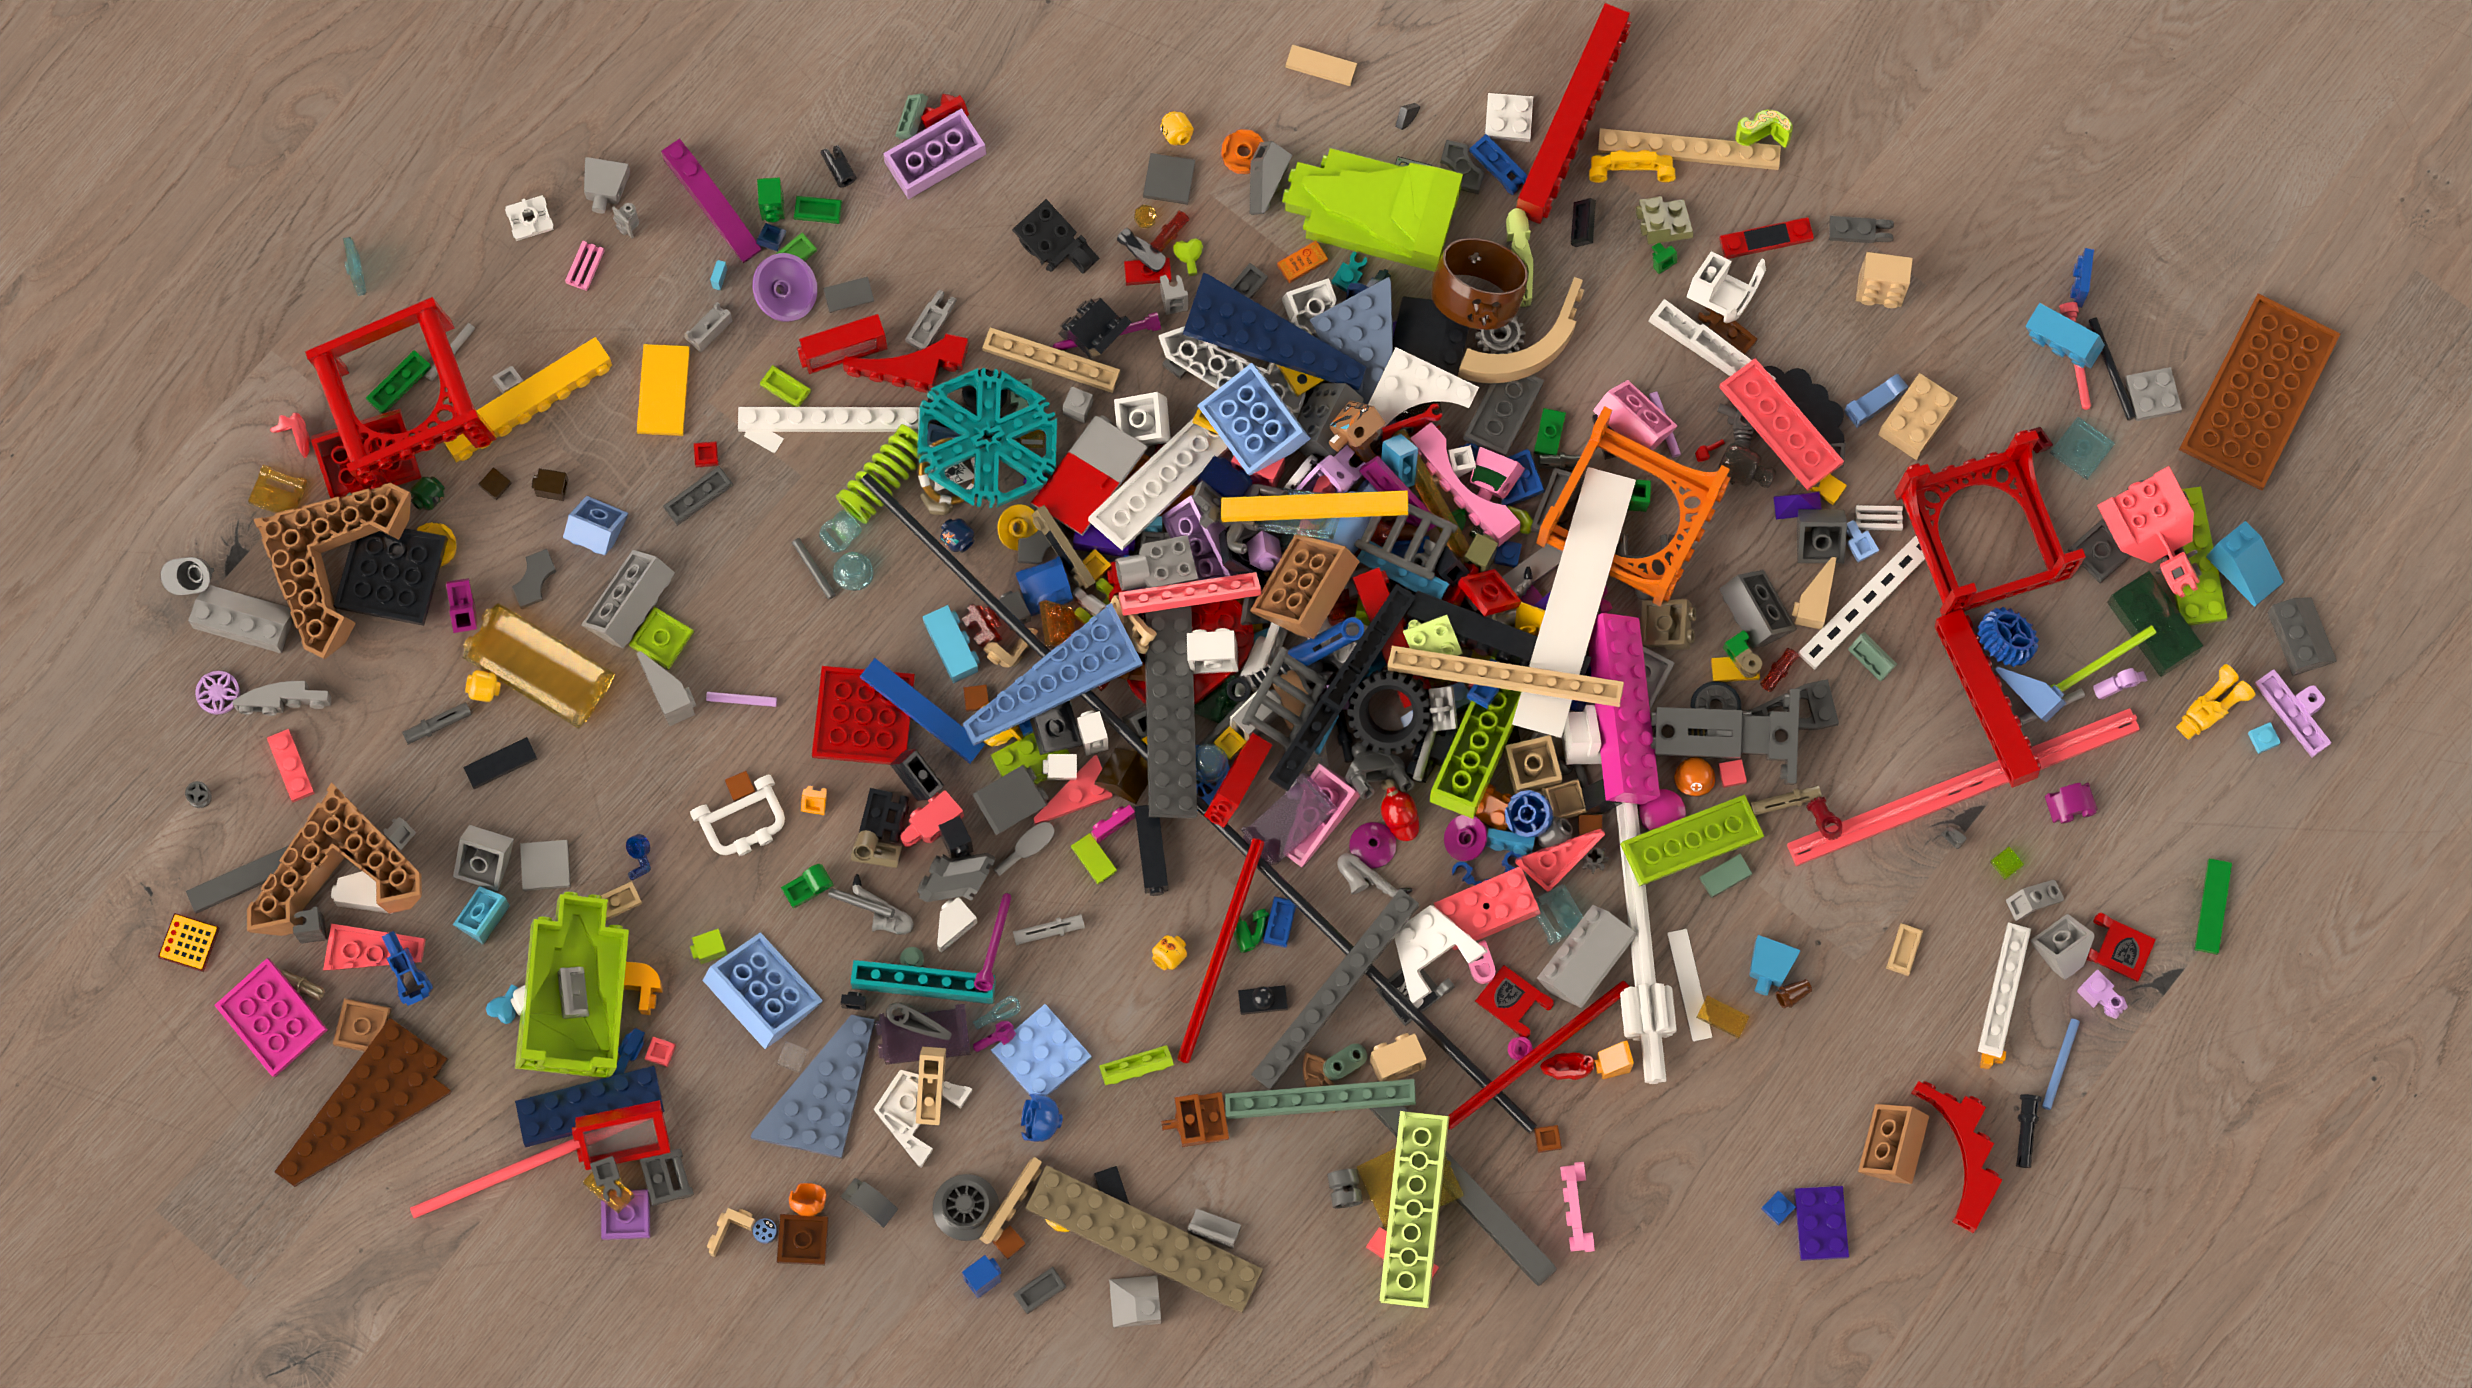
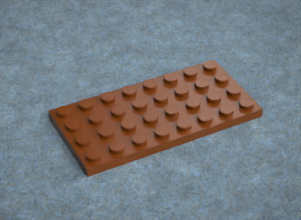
M2258 293L2179 450L2262 491L2341 333Z

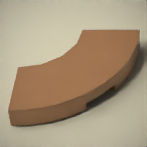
M1305 1052L1303 1060V1078L1306 1087L1334 1085L1323 1073V1064L1327 1059Z

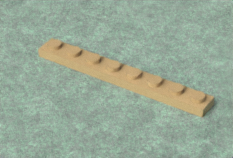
M1600 128L1598 153L1611 154V152L1626 150L1627 152L1649 150L1650 152H1656L1660 156L1670 155L1673 157V160L1778 170L1781 146L1759 143L1743 146L1737 143V141Z

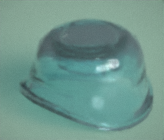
M849 552L841 556L835 563L833 577L835 582L844 589L852 591L861 590L871 583L873 567L870 560L862 553Z
M1203 744L1196 747V780L1206 784L1216 783L1221 780L1228 767V759L1223 749L1213 744Z

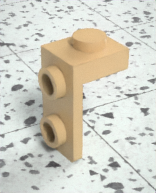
M1028 628L1034 635L1038 633L1035 628ZM1020 638L1009 653L996 642H988L983 650L988 654L987 658L992 663L1000 664L1002 667H1014L1021 660V653L1030 646Z
M729 1208L726 1213L722 1212L717 1222V1226H719L716 1236L712 1234L707 1245L710 1256H716L730 1223L753 1231V1226L756 1223L755 1219L752 1218L753 1214L743 1209H739L737 1212Z

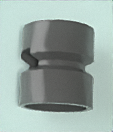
M1343 1169L1327 1174L1329 1188L1333 1189L1331 1193L1333 1208H1348L1363 1203L1361 1189L1357 1188V1185L1360 1183L1357 1169Z

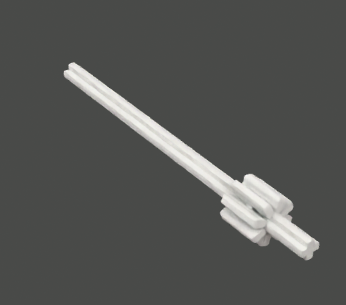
M1622 802L1621 805L1616 807L1620 843L1640 835L1637 804ZM1620 845L1628 926L1637 933L1630 943L1635 987L1630 986L1620 993L1624 1036L1627 1039H1633V1041H1641L1645 1083L1658 1084L1659 1082H1666L1662 1037H1670L1677 1031L1673 991L1669 985L1664 986V984L1656 983L1646 884L1639 886Z

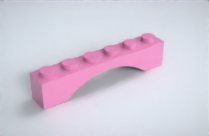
M1432 422L1410 438V442L1418 447L1417 459L1420 458L1425 463L1424 467L1431 476L1435 475L1440 480L1439 484L1445 492L1450 491L1455 497L1454 501L1460 509L1465 508L1469 513L1468 516L1475 526L1480 525L1484 530L1483 534L1494 538L1495 542L1498 543V547L1520 531V521L1506 505L1484 500L1472 493L1460 482L1448 459L1446 438Z

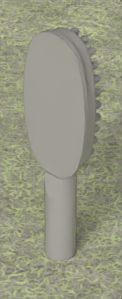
M1041 822L1029 829L1016 843L1015 852L993 869L995 873L1000 876L1019 859L1028 858L1043 849L1054 836L1053 826L1048 822Z

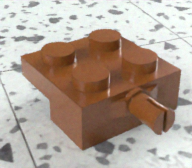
M1222 1092L1174 1097L1176 1107L1175 1119L1161 1121L1162 1131L1177 1128L1182 1147L1229 1140Z

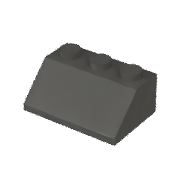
M1764 570L1739 574L1719 588L1724 602L1729 606L1734 615V620L1741 627L1742 631L1744 630L1749 636L1747 642L1751 645L1752 649L1766 646L1797 630Z
M2312 597L2292 598L2272 605L2267 613L2292 676L2337 662Z

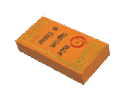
M1314 241L1277 262V266L1290 284L1328 262V258L1317 241Z

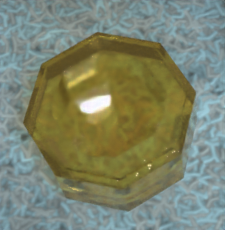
M1142 204L1135 209L1134 221L1139 227L1149 228L1155 224L1156 211L1152 206Z

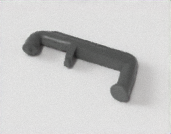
M1253 484L1249 487L1245 497L1262 495L1282 496L1288 495V491L1263 484ZM1255 521L1232 522L1227 532V544L1231 551L1244 554L1247 551L1246 544L1238 543V540L1244 528L1254 531L1258 529L1259 526Z

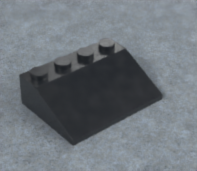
M1403 296L1393 334V352L1395 348L1401 349L1458 377L1469 327L1461 325L1445 316L1431 299ZM1472 314L1467 315L1469 319L1472 318Z

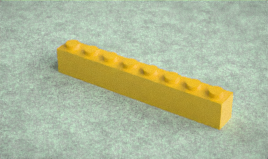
M594 337L476 411L494 431L496 438L506 436L512 431L513 427L518 424L527 423L534 414L548 410L552 403L558 399L563 400L567 398L571 391L576 388L585 387L595 376L606 374L610 367H612L611 359L597 338ZM464 434L457 436L453 441L443 442L456 463L460 460L465 461L469 459L473 452L479 449V447L475 448Z

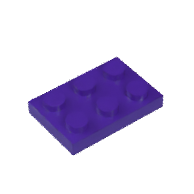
M1843 1186L1795 1188L1800 1261L1848 1259L1849 1251Z

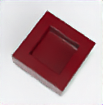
M2041 427L2028 431L2036 430L2039 439L2032 449L2036 454L2047 451L2053 446Z

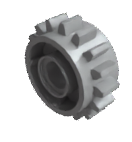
M1515 316L1504 327L1491 330L1476 329L1478 333H1475V339L1480 340L1477 342V347L1483 348V353L1508 354L1520 351L1518 346L1524 345L1522 338H1525V331H1520L1523 329V323H1518V317ZM1497 332H1502L1506 335V337L1503 339H1498L1495 337L1494 334Z

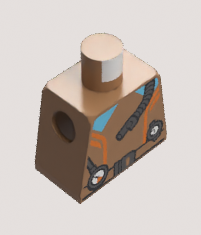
M1349 401L1330 424V429L1335 436L1329 441V444L1336 451H1339L1345 444L1358 447L1385 424V421L1374 406Z

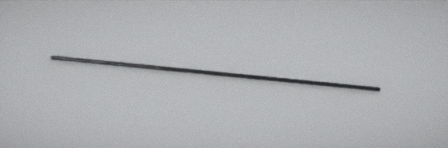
M869 473L862 477L860 482L1041 658L1051 652ZM1091 690L1081 694L1080 696L1096 712L1100 711L1101 717L1148 762L1147 744ZM1197 794V810L1204 816L1209 805ZM1206 818L1245 857L1247 856L1250 845L1228 823L1223 828ZM1260 856L1256 868L1347 956L1354 946ZM1373 965L1370 967L1366 975L1480 1087L1484 1088L1492 1082ZM1503 1091L1493 1097L1528 1133H1531L1537 1126Z

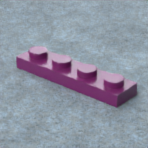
M1378 456L1361 466L1359 472L1378 492L1408 491L1409 504L1431 513ZM1409 514L1406 521L1409 524L1419 526L1422 519ZM1430 523L1427 532L1436 527V525Z

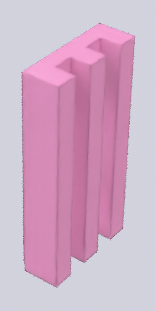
M582 241L565 280L566 284L587 291L604 254V248H598L594 244L590 245ZM586 249H587L588 252H587L586 257H585V259H584V261H583V264H582V266H581V268H580V270H579V273H578V275H577V277H576V280L573 281V278H574V276H575V274H576V271H577V269H578V267H579V265H580V262H581V260H582V258H583V255H584V253H585V251H586ZM593 252H595L597 254L594 258L588 275L584 281V284L580 283L582 277L586 271V268L593 255Z

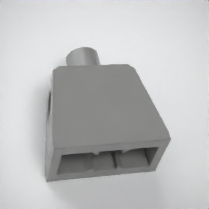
M589 157L585 158L584 193L587 200L593 201V212L603 214L605 213L607 203H619L630 176L628 164Z

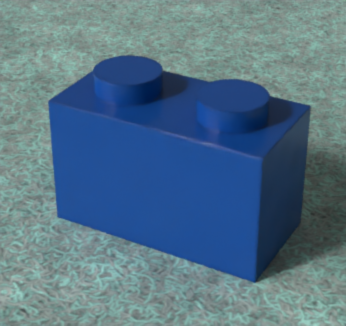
M984 1255L962 1271L964 1281L976 1297L980 1298L1001 1282L1000 1274L1002 1272L994 1258L989 1260Z

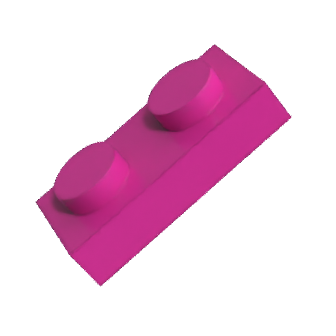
M1130 805L1125 808L1123 806L1117 808L1112 813L1113 816L1107 821L1104 819L1100 820L1093 826L1094 830L1091 831V835L1097 843H1100L1135 818V811Z

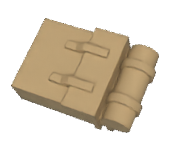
M1578 779L1537 791L1549 800L1553 810V817L1568 819L1587 813Z

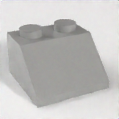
M469 825L459 841L453 877L498 891L511 857L514 839Z

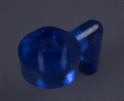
M636 834L626 841L627 852L634 859H638L640 867L628 873V877L631 880H635L651 870L647 858L650 852V843L644 835Z

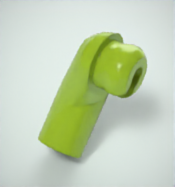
M1508 505V509L1520 521V532L1530 534L1532 532L1531 525L1533 520L1529 513Z

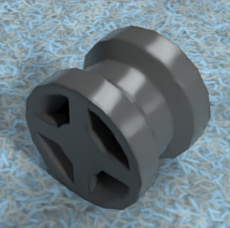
M195 781L186 787L185 796L193 807L204 808L211 802V792L203 782Z

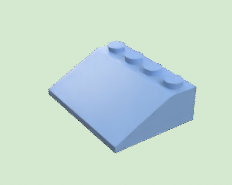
M1253 363L1249 364L1197 405L1249 476L1292 454L1311 439L1261 371Z
M761 932L710 966L702 980L764 1049L782 1038L823 1001Z

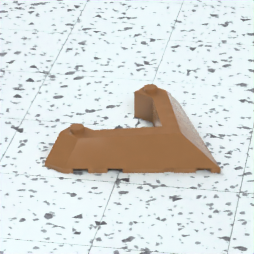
M388 483L379 488L365 489L354 492L349 496L335 497L305 505L300 509H290L275 513L274 516L254 519L256 527L259 528L263 538L262 542L267 555L272 561V568L283 596L290 607V614L295 627L301 635V642L305 650L326 659L346 643L356 624L354 621L338 614L334 607V600L321 553L378 531H382L399 540L410 519V492L392 483Z
M331 782L327 788L328 793L321 804L317 803L307 818L308 821L299 830L279 860L281 862L274 874L269 875L261 887L262 892L256 901H252L248 906L247 931L278 936L293 934L294 926L303 925V917L295 918L294 915L297 912L303 911L304 907L344 858H347L376 881V904L388 913L408 910L422 897V874Z

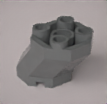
M989 853L952 859L944 854L941 857L936 855L928 871L931 873L930 876H924L918 886L919 898L925 902H932L963 896L972 901L974 894H977L990 871L988 869L990 865L993 866L996 857Z

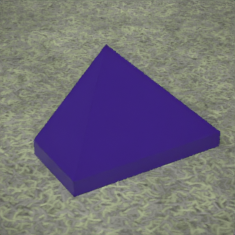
M1820 491L1773 496L1776 520L1798 517V509H1821Z

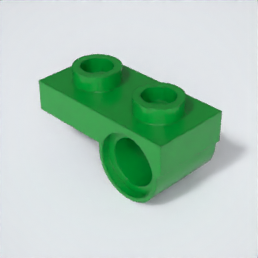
M816 864L805 870L802 876L782 886L781 890L794 909L830 889L834 884L823 865Z

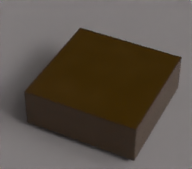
M494 467L478 483L479 487L495 500L512 484L508 478Z

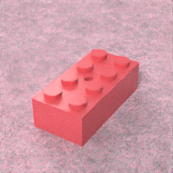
M1521 866L1434 903L1440 912L1452 920L1461 930L1469 934L1475 941L1541 914ZM1488 903L1490 907L1489 909H1484L1483 905ZM1457 945L1452 947L1454 951L1459 949Z

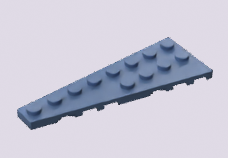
M1112 603L1108 604L1096 616H1093L1089 622L1071 634L1067 640L1055 647L1032 666L1028 672L1016 679L1006 690L999 693L995 699L985 707L983 706L963 723L973 746L1142 666V661Z

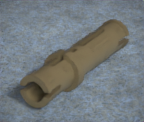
M1819 785L1801 790L1796 788L1790 793L1754 802L1751 801L1750 807L1756 816L1795 805L1801 807L1803 803L1811 802V800L1815 801L1814 798L1822 797Z

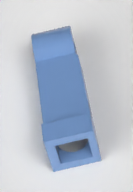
M1896 374L1863 397L1847 404L1845 414L1858 428L1898 400L1908 390L1909 386L1899 374Z

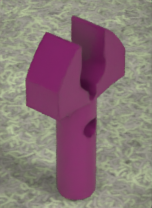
M1001 1021L996 1024V1031L974 1043L973 1049L979 1052L997 1041H1001L1003 1045L1009 1043L1016 1035L1011 1022Z

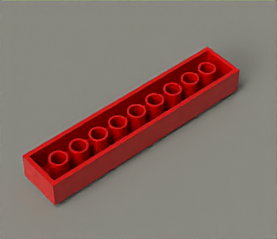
M1607 3L1602 8L1519 194L1516 208L1525 211L1528 220L1541 224L1543 218L1547 219L1549 217L1552 202L1560 192L1562 179L1565 180L1568 174L1571 159L1574 160L1579 141L1583 140L1588 121L1592 120L1596 110V103L1600 101L1604 92V85L1612 75L1614 62L1617 63L1622 51L1621 47L1623 43H1626L1630 34L1629 29L1632 22L1629 21L1630 13Z

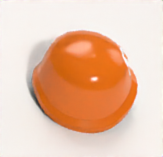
M1691 757L1684 760L1677 767L1674 781L1677 788L1684 794L1702 796L1710 792L1714 787L1715 773L1707 761L1702 758Z

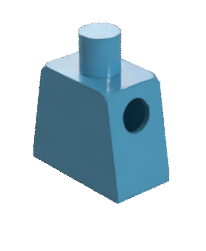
M1758 935L1754 943L1749 972L1750 977L1758 980L1754 991L1767 996L1771 985L1781 987L1800 950Z

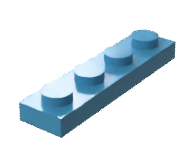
M1371 541L1369 542L1370 544L1375 545V546H1377V547H1379V548L1382 549L1381 546H1379V545H1377V544H1375V543H1373V542H1371ZM1361 550L1357 557L1360 563L1371 569L1379 567L1380 571L1385 570L1389 579L1415 593L1418 590L1442 599L1450 585L1434 576L1432 581L1363 550Z

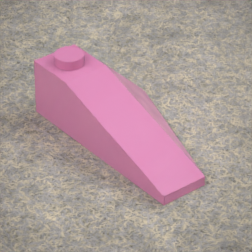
M1318 764L1305 783L1302 800L1297 808V816L1294 825L1291 827L1283 853L1302 868L1360 797L1355 787L1348 785L1345 778L1321 764Z

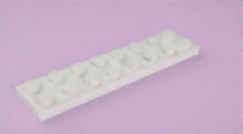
M1192 419L1089 516L1088 521L1123 550L1229 449L1219 434L1192 423Z

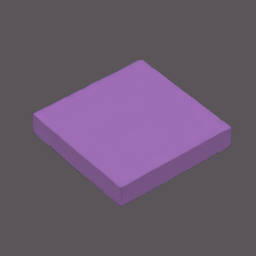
M648 1189L622 1190L623 1195L620 1198L616 1190L610 1191L609 1202L604 1199L603 1191H601L602 1240L650 1238V1196Z

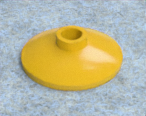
M1016 504L1008 507L1001 514L997 527L998 535L1001 542L1007 548L1018 551L1019 538L1030 537L1038 531L1031 516L1035 512L1032 508ZM1014 523L1017 524V529L1015 531L1013 530Z

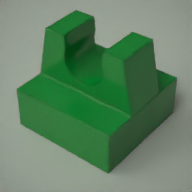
M1661 243L1652 246L1654 251L1652 253L1653 267L1658 274H1661L1677 263V251L1672 245L1666 249Z

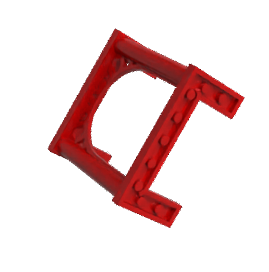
M433 297L305 351L307 359L317 371L350 463L346 464L349 473L364 489L371 490L390 483L382 470L390 468L393 463L400 460H409L414 457V454L421 451H430L436 445L442 442L453 441L461 434H464L475 448L486 447L492 441L497 440L494 431L474 408L447 338L446 332L455 329L453 322ZM419 323L440 379V393L437 404L429 417L412 430L399 434L375 432L363 425L353 410L342 380L343 376L350 373L346 364L339 357ZM449 398V403H452L453 406L444 404L445 399ZM441 411H449L452 413L453 418L443 422L439 420L438 414ZM434 422L438 424L436 426L429 428V425ZM368 434L369 437L365 440L362 438V435ZM376 439H381V448L370 453L371 443ZM395 441L394 444L387 446L388 442Z
M2023 430L2016 433L2010 445L2003 453L1992 452L1980 460H1976V458L1969 459L1961 466L1955 467V465H1950L1935 474L1930 471L1928 464L1921 466L1919 463L1907 467L1894 491L1897 501L1903 500L1943 603L1940 608L1942 616L1960 609L1965 612L2070 579L2086 558L2083 548L2064 554L2041 497L2032 458V449L2039 439L2036 430L2031 432ZM2006 469L2008 479L2002 483L1998 482L1996 479L1997 471ZM1991 472V478L1984 479L1982 477V474L1985 476ZM1967 479L1968 483L1964 484L1962 480ZM2013 479H2015L2013 485H2015L2017 489H2011L2009 486L2012 483ZM1986 485L2005 491L2024 510L2048 571L1976 593L1977 589L1974 583L1959 587L1938 531L1939 515L1944 503L1957 491L1970 486ZM1946 486L1949 487V491H1948V492H1942L1941 489H1939V488H1942V489H1943V488H1945ZM1929 491L1936 493L1940 498V502H1929L1925 498V493ZM1929 509H1934L1935 513L1930 516Z

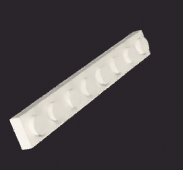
M738 407V431L896 432L897 428L904 424L913 431L918 432L919 407Z

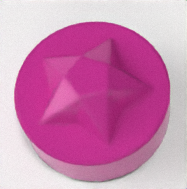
M1515 1037L1508 1044V1054L1516 1061H1519L1533 1050L1530 1040L1525 1037Z

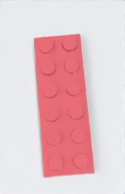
M1756 358L1720 384L1719 388L1807 491L1843 465V459Z

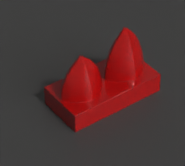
M942 94L941 106L936 109L925 107L921 116L925 129L961 108L965 115L969 116L965 101L961 95L954 97L949 94Z

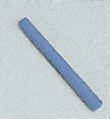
M2076 1019L2070 1020L2042 1104L2044 1109L2051 1110L2080 1023Z

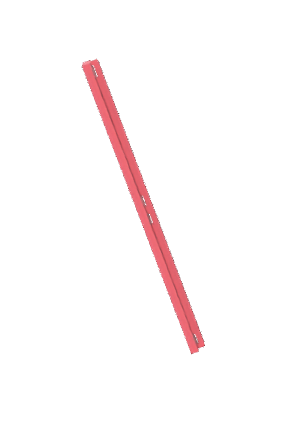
M2129 708L2035 745L2030 750L2033 756L2039 758L2041 763L2040 770L2138 732L2140 728L2136 722L2137 716L2136 714L2133 715ZM2130 723V724L2127 725V726H2124V727H2122V728H2119L2120 726H2123V725H2125V724ZM1999 760L1845 820L1842 822V834L1838 839L1828 840V838L1826 839L1822 836L1820 831L1789 842L1787 847L1795 865L1799 866L2009 783ZM1981 782L1980 784L1970 787V785ZM1958 790L1960 791V792L1954 793V794H1952V795H1948V794L1953 793V792H1955V791H1958ZM1835 824L1825 829L1829 832H1835L1838 826ZM1808 849L1810 850V851H1807V852H1805V853H1802V854L1798 855V853H1801V852L1806 851V850H1808Z

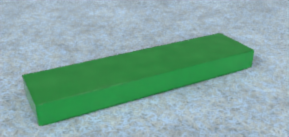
M2210 858L2207 861L2194 947L2195 951L2216 955L2219 953L2232 868L2231 862Z

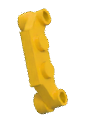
M1618 150L1606 156L1595 155L1591 157V169H1589V180L1591 182L1601 183L1606 181L1607 171L1656 170L1657 179L1660 182H1672L1676 179L1673 157L1670 155L1660 156L1656 152H1650L1649 150H1640L1638 152Z

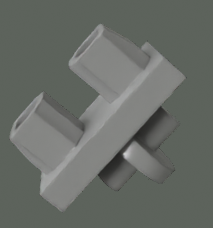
M1453 686L1429 689L1433 730L1457 729Z

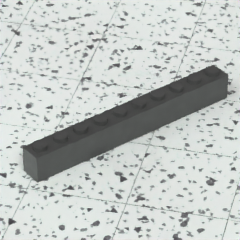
M1402 889L1396 893L1251 1075L1269 1090L1276 1086L1419 908L1420 905L1416 900Z

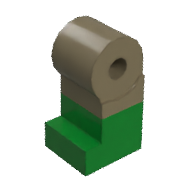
M1743 630L1726 641L1723 649L1744 677L1753 678L1759 674L1762 660L1758 655L1753 654L1746 644L1749 636Z

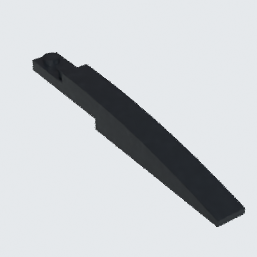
M1398 584L1395 585L1268 779L1285 791H1289L1416 596Z

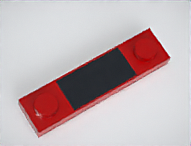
M1808 217L1725 234L1719 237L1722 252L1726 259L1811 242L1814 239Z

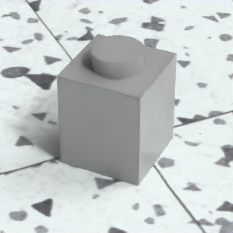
M1071 386L1063 404V415L1085 423L1093 405V394Z

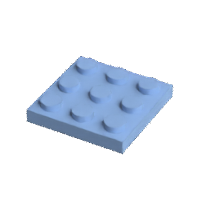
M1046 1004L1014 1030L1016 1035L1009 1043L1003 1045L1000 1042L991 1049V1052L1029 1095H1050L1092 1058L1089 1052Z

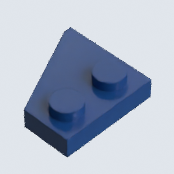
M1529 449L1507 457L1520 463L1525 470L1506 498L1502 499V505H1506L1508 508V505L1513 506L1545 493Z

